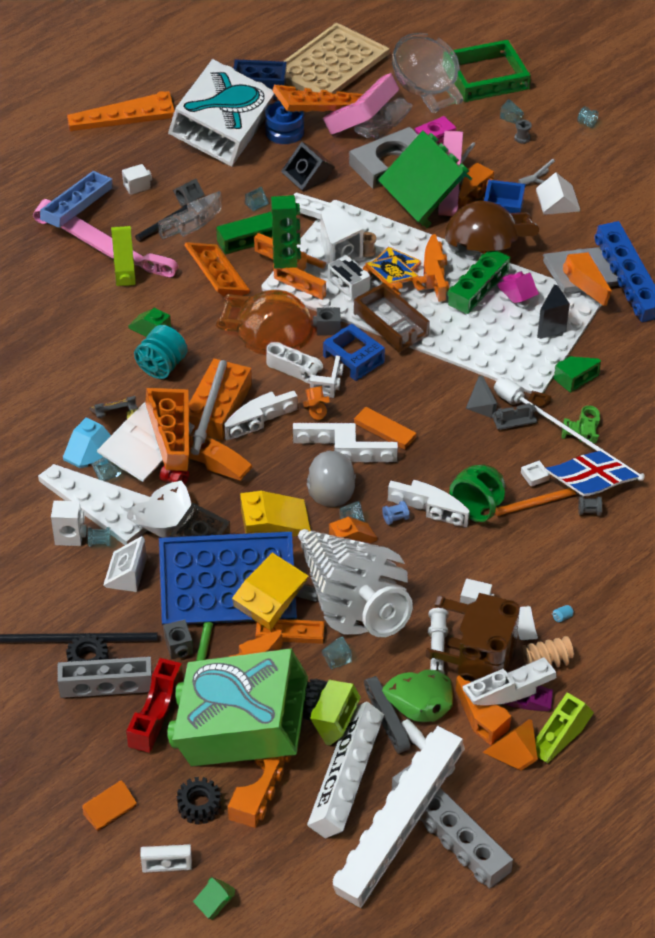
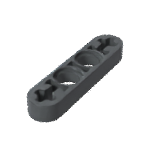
M376 676L365 679L364 687L372 705L384 714L381 723L395 751L401 753L410 750L406 732L391 703L382 692L383 687Z

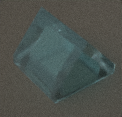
M262 186L245 195L244 204L252 211L269 204Z

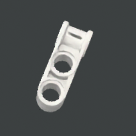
M272 342L267 346L266 364L270 368L279 370L306 383H310L311 375L316 376L323 369L322 362L316 357H311L278 342Z

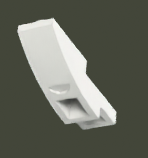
M291 391L275 397L273 392H269L248 402L225 422L224 433L226 441L263 429L264 421L298 410L297 394L295 391Z
M413 480L411 486L390 481L388 501L397 504L405 501L407 506L426 510V517L463 527L468 526L469 510L448 493L417 480Z
M543 657L509 673L503 668L464 685L463 690L474 705L504 704L536 694V687L555 679L556 671Z

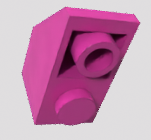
M522 271L515 274L512 273L502 277L503 281L497 283L498 288L513 303L525 301L539 294L531 272L523 274Z

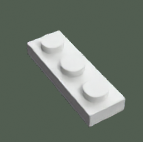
M294 194L296 203L300 204V213L321 219L322 210L335 205L303 194Z

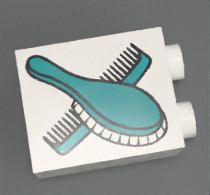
M212 59L175 108L168 134L232 167L265 120V110L272 103L274 92L263 83L256 82L238 73L232 67Z

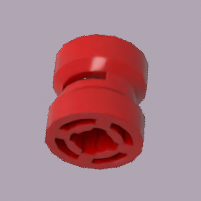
M163 466L160 471V480L166 483L182 481L185 485L189 477L188 470H166L165 466Z

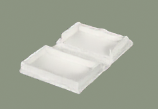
M145 402L97 450L100 455L142 482L163 461ZM189 422V435H190V433L193 431V429L195 428V426H194L193 424H191L190 422Z

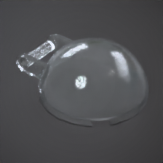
M426 33L408 34L397 42L393 51L392 66L397 81L408 92L421 96L432 113H436L439 109L454 103H462L463 96L454 84L460 70L455 52L443 40L438 38L436 41L428 38ZM445 91L450 95V98L436 102L433 97Z

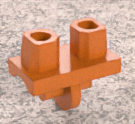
M322 386L306 389L307 401H303V406H310L309 414L313 419H323L327 414V408L324 404L330 402L329 396L324 397Z

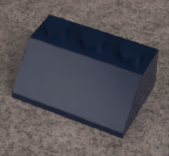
M234 60L233 69L256 82L263 83L267 88L273 90L274 85L286 86V61Z

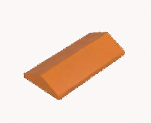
M185 243L184 246L218 293L228 300L249 294L250 289L217 244Z

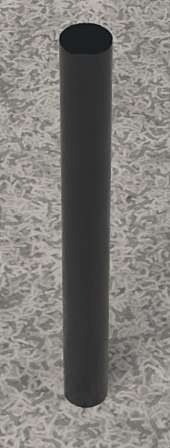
M194 201L190 202L135 235L136 240L142 241L197 207Z

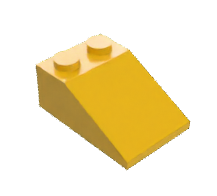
M265 491L240 493L245 534L292 532V537L298 536L299 532L303 529L311 531L304 499Z
M271 553L243 582L232 597L233 605L271 631L309 576L276 554Z

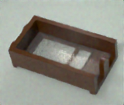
M385 283L354 299L353 314L358 315L396 348L397 352H401L429 336L430 321Z

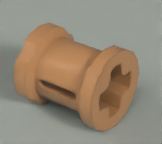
M372 232L363 233V257H373L376 254L374 243L377 238Z

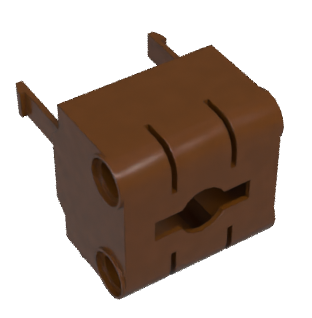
M479 593L476 601L470 604L438 596L435 607L465 614L459 628L463 637L462 639L451 636L445 637L444 646L459 649V656L427 648L426 657L431 660L434 658L457 664L458 676L470 682L503 668L509 673L516 653L520 613L519 604L513 600H506Z

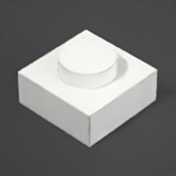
M540 460L521 467V474L531 487L550 479V474L544 470L545 467Z

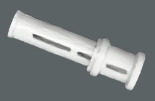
M434 608L429 611L431 626L428 628V634L431 637V649L444 652L445 637L448 635L446 619L449 617V612L446 609ZM433 658L430 670L438 668V671L444 674V661Z

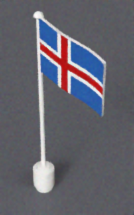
M501 377L495 383L494 391L511 405L518 404L521 401L532 405L531 402L524 398V388L509 378ZM535 406L537 412L597 451L581 455L560 465L544 468L546 472L580 495L589 496L621 483L637 479L638 481H643L645 479L643 473L639 474Z

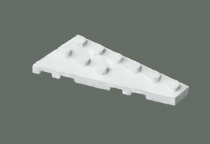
M55 464L38 475L39 482L65 501H80L81 510H84L85 516L124 545L138 539L148 531L128 520L127 513L133 506L140 502L149 501L151 497ZM143 508L142 511L140 510L139 512H142L144 514L145 508Z

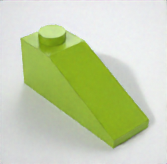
M131 226L111 227L116 286L136 285Z
M568 692L565 694L535 739L538 758L549 763L582 732L594 714L586 703Z

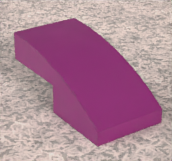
M539 685L536 687V694L504 704L526 710L549 711L551 709L553 690Z

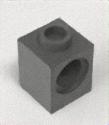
M197 179L173 190L181 207L204 196Z
M340 307L317 308V316H313V327H317V335H335L341 330Z
M186 620L164 624V639L171 659L183 658L193 654L192 638Z

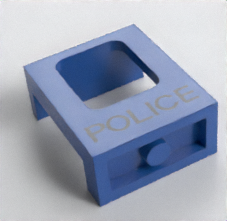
M350 324L323 342V357L327 358L330 355L334 357L340 356V361L350 368V377L357 381L385 362V347L354 324ZM355 337L366 344L353 354H349L342 349V347L353 341Z

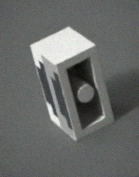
M347 255L328 264V279L351 300L370 290L371 278L369 273L364 271Z

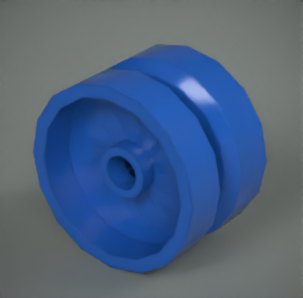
M280 101L268 105L265 110L267 138L277 144H292L299 141L304 135V111H287Z

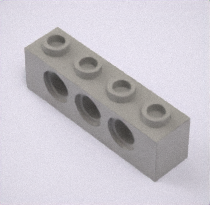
M151 657L58 663L60 698L149 692L152 678Z

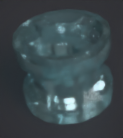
M584 106L579 112L577 122L580 124L585 123L588 127L592 128L598 119L599 113L596 110L591 111L588 107Z

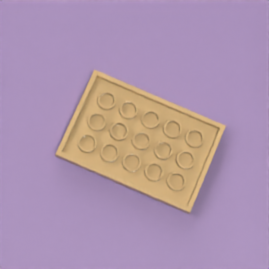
M336 22L284 60L287 62L286 84L301 91H304V88H311L313 92L327 90L332 94H336L337 91L343 90L389 55V48Z

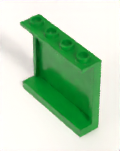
M422 130L378 180L417 222L428 228L432 224L428 216L465 176L469 180L473 178L468 174L470 170L462 163L460 165L457 163L459 159L455 155L447 153L449 149L445 145L437 143L439 139L432 133L428 135Z

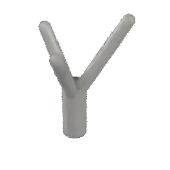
M555 159L550 160L534 175L518 179V182L525 185L533 182L542 184L544 180L537 178L549 172L547 168L555 162Z

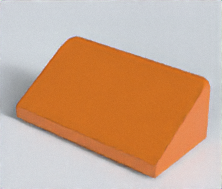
M121 780L85 803L82 808L84 816L99 831L135 807L137 802Z

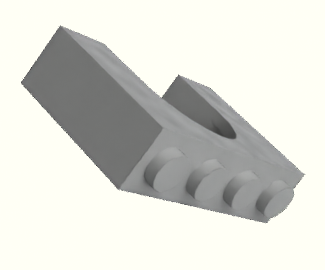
M408 127L349 151V165L372 189L382 186L378 179L386 172L388 167L379 159L388 155L400 156L418 134L411 127Z

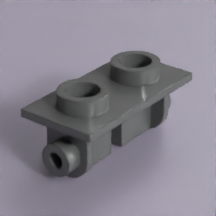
M530 403L517 406L516 410L513 407L498 409L492 414L498 430L537 423L534 412H536L535 405Z

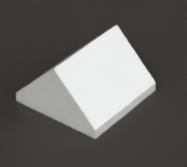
M554 173L536 188L543 215L580 212L572 184L559 174Z
M141 536L113 552L103 586L111 589L137 592L147 560L145 538Z

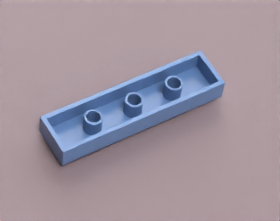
M92 171L40 209V220L60 228L112 189V178Z

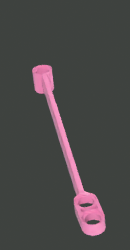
M48 199L42 200L33 213V217L38 223L46 224L45 221L40 220V209L51 202ZM76 216L61 226V228L97 250L114 258L113 243L110 236ZM133 251L134 265L142 267L149 273L173 277L178 270V264L173 259L150 253L146 256H141ZM147 261H151L155 266L150 265ZM165 265L171 267L172 270L167 269Z

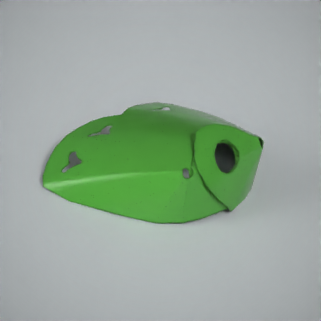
M423 670L418 674L410 672L399 674L388 681L382 690L387 700L394 707L414 721L434 722L444 716L453 706L452 681L449 677L436 670ZM412 678V679L410 680V682H407V681L403 680V679ZM394 684H396V689L389 690L393 687ZM436 704L440 705V711L433 713V707Z

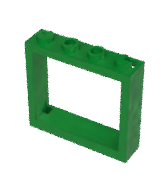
M508 39L444 52L443 67L464 102L530 89L531 75ZM505 56L516 74L468 83L457 65Z

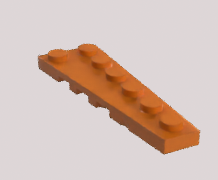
M274 85L273 87L276 97L285 109L290 112L336 111L355 103L363 95L339 91L336 94H332L327 90L313 92L311 88H304V91L296 90L295 87Z
M160 91L154 95L68 114L67 118L70 131L171 119L175 111L170 92Z

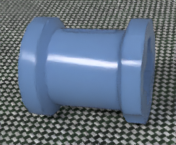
M405 501L399 502L398 505L384 506L382 508L384 520L388 525L396 520L409 519V509Z

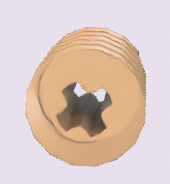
M564 636L562 640L555 638L553 642L546 640L545 644L540 641L536 643V646L530 643L527 647L525 645L522 647L526 665L545 657L551 666L552 662H554L558 668L560 667V660H563L567 666L569 665V658L573 659L574 656L572 643L568 636Z

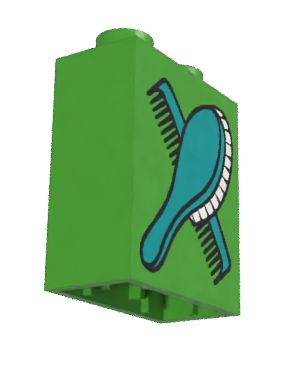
M284 649L188 662L184 682H179L176 687V701L179 706L177 718L168 725V739L171 747L179 749L190 766L296 755L308 675L293 650Z

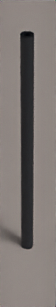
M158 632L0 634V643L72 642L74 638L79 640L80 635L86 638V634H90L91 638L97 635L98 640L102 638L104 642L158 641Z

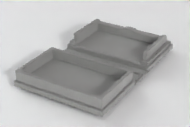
M600 247L543 254V262L563 293L582 291L570 282L563 271V264L568 254L589 252L609 287L619 286L618 276L616 273L611 272L610 264L607 259H604Z

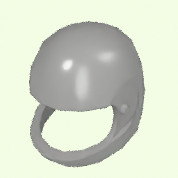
M330 450L322 452L314 458L309 467L307 488L309 495L315 502L323 506L336 507L350 500L355 489L356 479L351 461L344 454Z

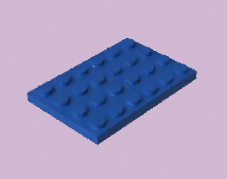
M292 532L159 538L162 626L181 620H186L187 625L204 624L205 622H212L213 624L255 622L254 619L234 607L232 597L243 582L271 553L276 554L294 566ZM296 596L279 619H297Z

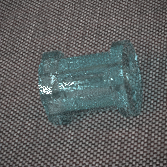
M88 527V546L92 547L93 544L111 546V528L92 529V527Z

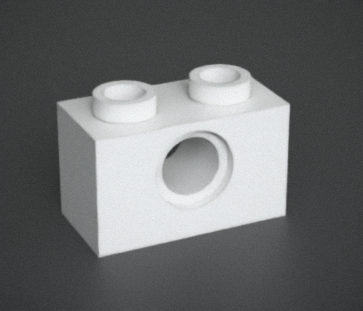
M53 501L51 521L55 545L81 546L82 537H86L87 527L86 524H83L85 512L81 510L80 501Z

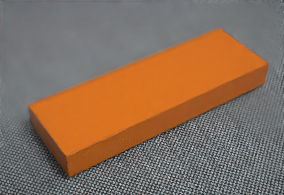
M365 407L354 418L356 425L388 442H397L398 447L404 450L416 438V432L368 407Z
M279 619L271 631L257 622L256 638L280 629L282 632V642L323 644L324 621Z

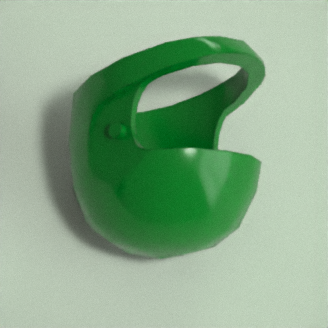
M486 464L473 465L465 468L455 477L450 485L449 494L469 510L470 520L484 522L494 516L496 506L500 505L504 500L506 484L503 475L496 468ZM490 508L489 514L481 515L484 509Z

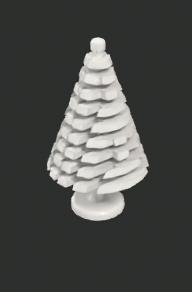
M307 529L299 532L298 538L301 541V548L304 552L306 563H308L311 571L310 575L316 589L321 610L324 611V619L331 628L342 634L360 635L369 632L376 637H388L396 634L405 626L413 610L412 599L406 588L396 584L391 579L408 583L407 571L397 567L395 563L390 561L393 560L405 564L399 554L387 547L316 531H308ZM356 620L362 621L364 626L357 625L359 622Z

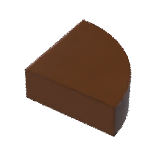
M532 390L528 401L542 409L551 402L552 396Z

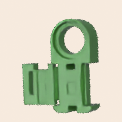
M584 406L577 422L564 418V425L567 426V423H569L568 427L590 442L597 443L599 435L596 434V428L600 421V412L596 407ZM590 413L594 418H588L585 414ZM562 428V439H565L566 434L572 435Z

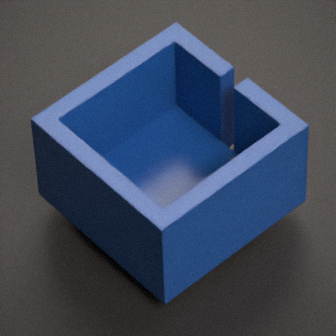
M488 179L484 201L497 203L510 213H521L525 184Z

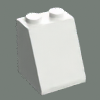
M337 204L322 210L320 240L327 263L329 264L345 255L354 261L362 258L363 228Z

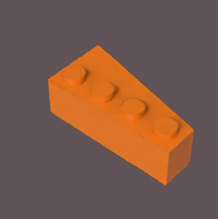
M146 388L145 405L165 469L187 471L189 459V391L186 389Z

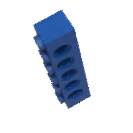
M619 221L598 225L594 236L595 243L601 248L604 259H607L611 272L616 273L618 276V285L623 288L627 301H630L633 307L634 314L639 317L641 322L654 320L655 284Z

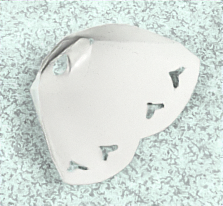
M177 481L159 488L152 494L149 501L140 502L133 506L127 513V519L162 538L175 534L179 529L187 525L190 519L191 501L186 486L182 481ZM177 487H179L177 489V493L170 491L171 489H176ZM162 494H164V500H157L158 498H161ZM143 508H145L144 514L142 512H139L140 510L142 511Z

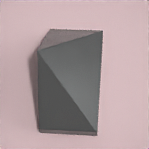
M481 375L477 379L466 409L492 418V414L496 412L497 402L483 375Z

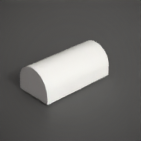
M191 844L141 847L142 872L192 870Z

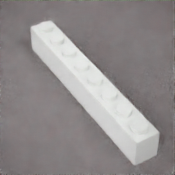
M437 726L433 733L430 732L428 734L425 746L421 752L418 751L414 755L409 770L402 773L399 785L395 791L392 790L389 793L383 809L378 810L375 814L372 826L369 830L363 832L360 844L356 850H352L349 853L346 865L342 871L339 870L335 874L332 885L337 895L360 908L363 906L465 750L462 738Z

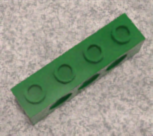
M295 195L272 196L274 269L297 267V259H301L300 247L297 248V245H301L300 233H297V230H300V218H296V215H300V204L296 203Z
M487 251L485 254H482L480 259L471 265L469 271L462 275L454 286L449 288L447 296H449L448 305L469 314L502 277L509 272L510 257L498 251Z

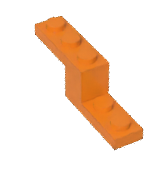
M258 233L254 237L255 252L273 259L272 238ZM301 251V259H297V267L274 269L273 264L274 279L321 300L326 296V281L304 271L307 268L306 253Z

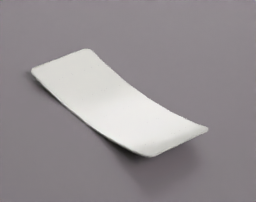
M530 606L520 607L518 624L520 640L538 639Z

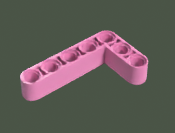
M392 73L377 80L355 103L324 116L323 120L330 134H335L372 118L399 90Z
M444 131V145L449 149L447 153L455 155L459 159L457 163L460 165L463 132ZM459 183L439 204V216H453L457 211Z

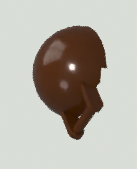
M475 201L458 209L450 218L445 231V241L454 247H458V243L467 245V250L498 251L511 248V243L516 241L518 236L537 235L539 227L531 221L532 218L527 212L510 213L497 203Z

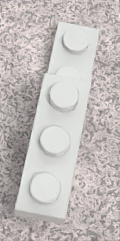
M293 423V443H335V451L344 454L351 462H397V442H356L355 423Z

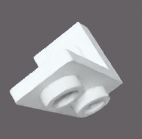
M340 356L335 358L332 377L311 375L310 388L322 386L324 397L334 398L335 391L340 388V378L338 377L343 374V364L340 363Z

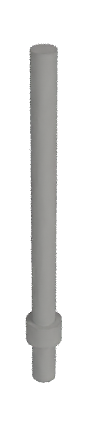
M224 360L219 361L199 427L193 435L194 442L191 453L194 455L199 454L201 445L205 442L207 436L206 429L227 366V362Z

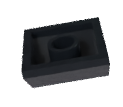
M553 285L540 309L537 334L539 339L566 332L570 303L558 285Z

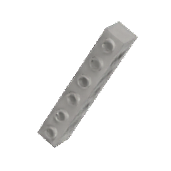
M411 765L392 778V790L395 791L399 785L402 773L408 771ZM439 788L420 817V820L430 833H434L440 839L442 845L447 850L450 849L457 856L458 861L463 866H467L473 872L475 878L480 883H484L490 889L511 873L513 859ZM480 857H483V858H486L487 860H480L479 858H480Z

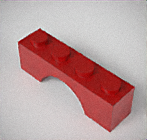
M164 658L159 659L152 674L150 690L145 705L140 713H134L126 730L128 747L151 753L176 697L177 684L183 681L182 663Z

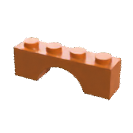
M291 755L255 759V763L263 769L264 773L254 784L236 787L228 805V820L256 828L258 821L263 820L265 817L267 801L273 799L275 783L281 780L284 772L283 765L285 762H289Z

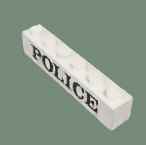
M369 702L362 703L356 707L343 736L339 738L307 826L324 838L344 830L384 714Z

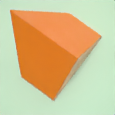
M528 719L482 753L520 771L533 764L538 758L532 720Z

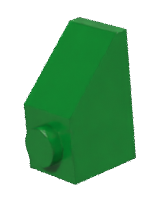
M152 308L137 316L128 325V329L147 337L153 328L158 325L171 327V317L157 308Z
M570 356L555 365L554 380L571 393L599 375L601 360L599 358Z

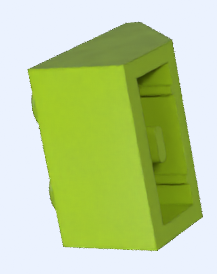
M329 680L321 692V697L316 707L312 710L310 719L326 745L333 744L343 736L361 699L354 684Z

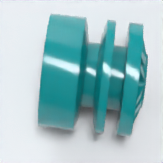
M158 325L136 347L134 358L139 367L149 376L164 379L168 377L175 366L186 356L188 347L185 339L176 330L166 325Z

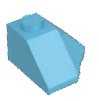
M86 417L73 430L63 455V460L78 468L88 467V464L98 462L101 465L109 464L111 461L100 455L97 450L111 437L110 433L103 425Z

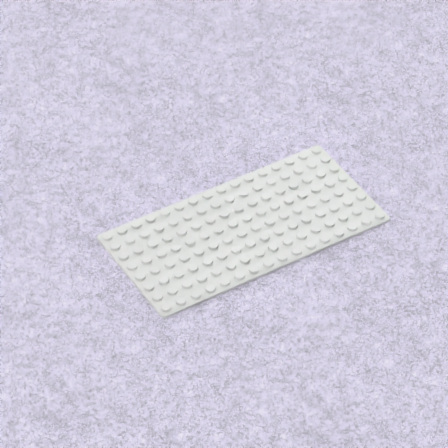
M338 200L331 202L332 204L339 205L345 213L363 228V233L372 232L376 235L377 240L374 243L376 254L373 257H362L355 261L361 268L367 262L375 260L386 248L391 247L421 260V264L414 272L418 276H423L425 249L432 234ZM317 219L302 236L301 245H297V248L300 247V250L307 255L326 262L324 269L307 263V268L304 270L326 281V296L324 299L321 300L274 279V271L262 284V291L316 312L317 308L340 307L342 322L354 324L360 329L381 336L362 318L353 314L354 299L351 300L328 279V263L320 240V219ZM437 237L438 242L441 241L442 253L446 254L447 265L444 266V280L448 281L450 288L459 281L462 275L469 271L471 265L475 264L484 253L467 250V247L459 244L458 247H454L448 244L445 239ZM512 263L509 264V272L506 275L515 274L520 271L523 274L531 272L539 293L538 295L522 302L513 303L496 284L471 312L466 314L448 305L449 296H447V293L446 301L438 302L434 289L426 290L425 287L423 290H417L412 281L402 283L403 288L398 289L401 293L399 296L430 321L429 336L409 346L410 348L495 381L501 377L509 378L523 387L524 392L531 394L532 390L544 393L554 377L555 365L567 358L601 307V304L584 291L563 293L570 303L566 332L539 339L537 334L540 309L553 285L558 284L553 278ZM374 274L371 276L370 290L383 283ZM385 303L372 310L389 326L403 319ZM404 321L393 329L399 333L411 325Z

